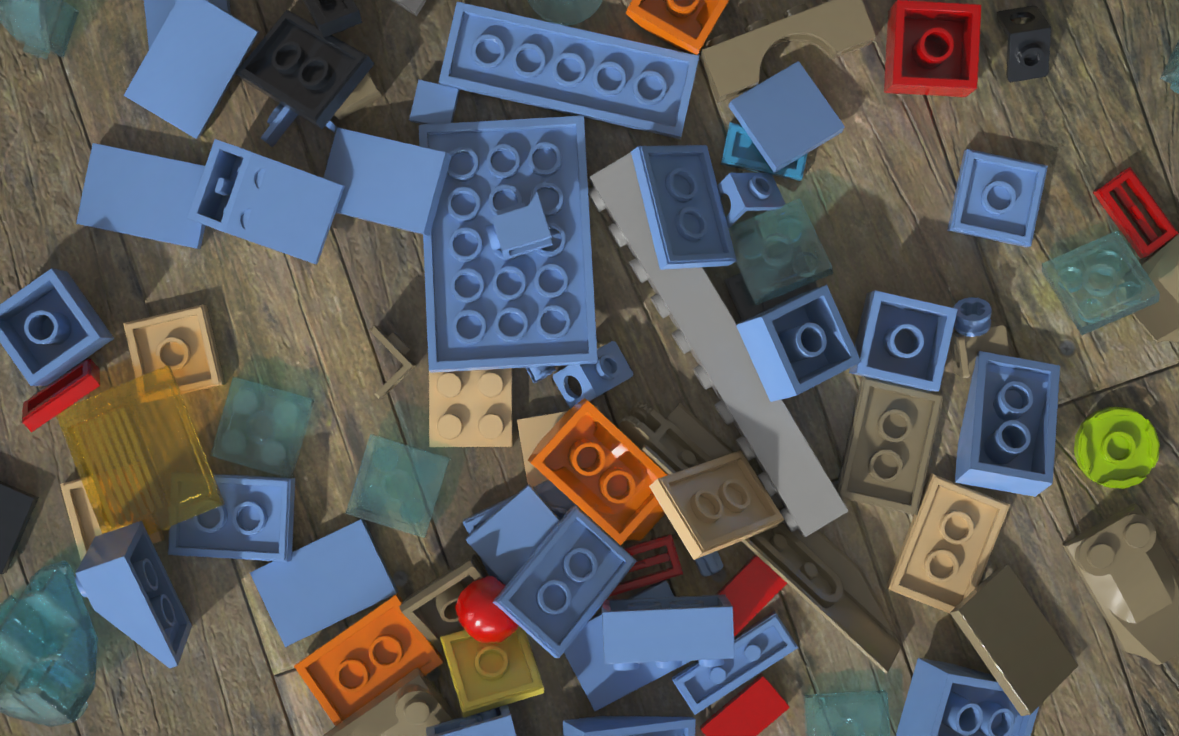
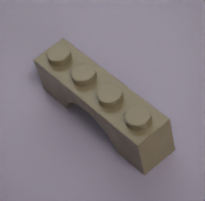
M822 0L823 4L810 9L807 8L806 4H802L783 13L784 19L771 24H769L768 19L759 20L744 28L745 34L732 39L729 34H723L707 41V48L702 50L700 60L716 102L719 103L733 98L757 86L762 59L771 49L780 44L791 41L807 42L820 48L831 60L869 46L876 38V34L863 0Z

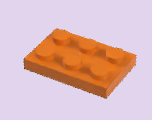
M398 593L294 665V668L335 726L417 667L425 676L444 662V658L439 651L401 612L399 606L403 600Z

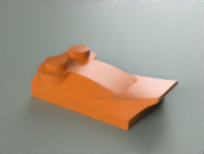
M632 0L626 14L641 28L677 49L698 55L730 0Z
M585 398L563 415L538 443L528 459L536 469L620 546L627 540L641 541L665 514L649 486L658 478L667 476V474Z

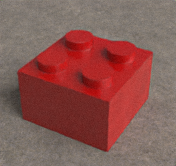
M897 0L888 11L884 93L967 97L977 89L982 5Z

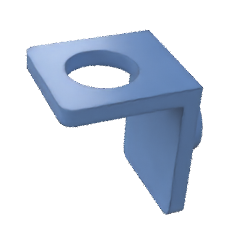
M279 104L270 114L267 120L270 126L261 136V139L273 147L298 114ZM331 121L326 124L328 129L334 133L336 132L337 127Z
M729 173L717 185L720 198L725 193L731 201V209L726 216L728 229L746 211L782 210L786 206L772 174Z
M611 341L597 349V364L568 365L553 374V380L570 409L585 398L591 401L633 377V371L615 341ZM568 376L575 377L580 383L582 389L581 396H577L569 388Z

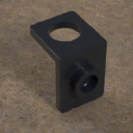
M1033 5L998 11L996 19L1008 36L1006 72L1008 81L1012 83L1046 77L1049 73L1051 26L1038 7ZM1019 17H1026L1032 19L1033 22L1028 24H1016L1013 23L1011 20Z

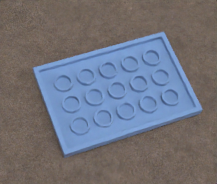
M584 116L419 125V146L452 155L430 236L423 235L428 365L430 373L597 364ZM537 192L553 245L504 260L501 248L492 250L485 226L493 224L491 217L497 216V210L523 202L528 206Z

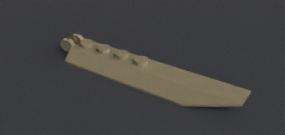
M643 401L641 403L637 402L629 411V416L623 417L618 424V429L636 446H641V449L669 475L734 453L681 403L664 418L655 409H652L651 405L643 403ZM777 495L771 496L779 511L784 507ZM781 522L775 528L742 541L885 674L888 673L901 648V644L862 570L819 530L807 537L802 536L798 530L791 533L785 523Z

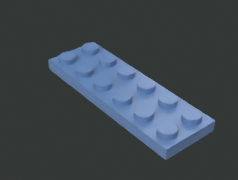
M457 2L439 84L681 139L699 56Z

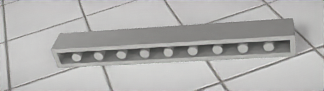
M631 152L590 176L589 183L592 188L588 190L589 198L598 212L605 209L613 222V224L608 226L610 233L620 248L624 245H627L635 258L629 262L632 270L641 283L646 280L650 283L656 293L650 297L653 305L663 319L667 316L671 318L677 328L676 331L672 332L674 340L683 354L689 351L692 353L698 363V366L693 368L695 375L705 390L710 387L713 388L720 400L714 404L716 410L726 425L734 423L741 435L740 438L736 439V443L748 461L755 458L762 470V473L757 475L769 496L771 497L776 494L784 508L779 512L783 516V522L792 533L798 530L802 536L807 537L847 513V507L782 399L770 402L737 329V324L704 269L699 267L660 270Z

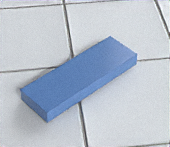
M774 611L734 637L735 659H725L724 665L716 667L700 666L698 660L672 677V681L694 715H696L796 650L798 646Z

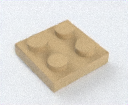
M512 368L430 373L429 371V447L513 446Z

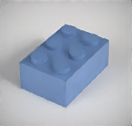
M726 595L605 600L602 604L605 664H613L614 670H635L639 668V663L656 662V667L662 669L679 668L682 666V661L699 660L700 666L716 667L724 665L725 659H735L733 606Z

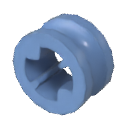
M969 297L959 300L954 305V308L958 309L954 329L959 334L976 337L990 330L992 308L986 300Z

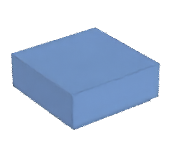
M418 79L409 120L423 125L453 123L460 93L459 88Z

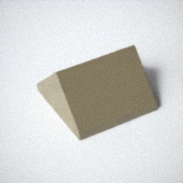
M473 554L405 598L399 606L401 612L441 652L443 648L440 637L465 630L458 620L455 609L460 593L470 583L485 578L488 574L475 554Z

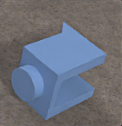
M537 192L528 206L523 202L497 210V216L491 217L493 224L485 226L492 250L501 248L504 260L553 245Z

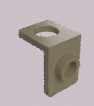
M373 325L369 330L404 365L374 394L378 399H383L417 365L406 355L411 349L396 333L392 332L387 336L378 326Z
M1004 325L991 326L987 333L976 337L964 336L957 331L952 332L950 345L954 373L961 378L970 377L969 372L974 370L976 356L979 351L1010 356L1007 331Z

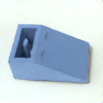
M215 139L187 219L310 263L318 264L345 186Z

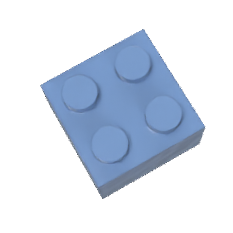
M51 268L0 304V343L30 386H48L114 339L67 271Z
M827 285L794 296L736 325L770 402L797 396L861 362Z
M876 290L868 292L855 343V349L861 362L851 367L849 373L926 391L939 392L958 309Z

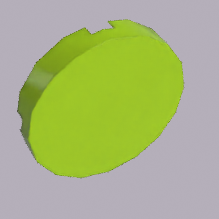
M1106 407L1093 412L1081 423L1075 435L1074 454L1079 468L1089 480L1103 487L1125 489L1140 484L1147 477L1146 475L1150 473L1151 469L1155 467L1159 459L1160 442L1155 427L1139 412L1131 408Z

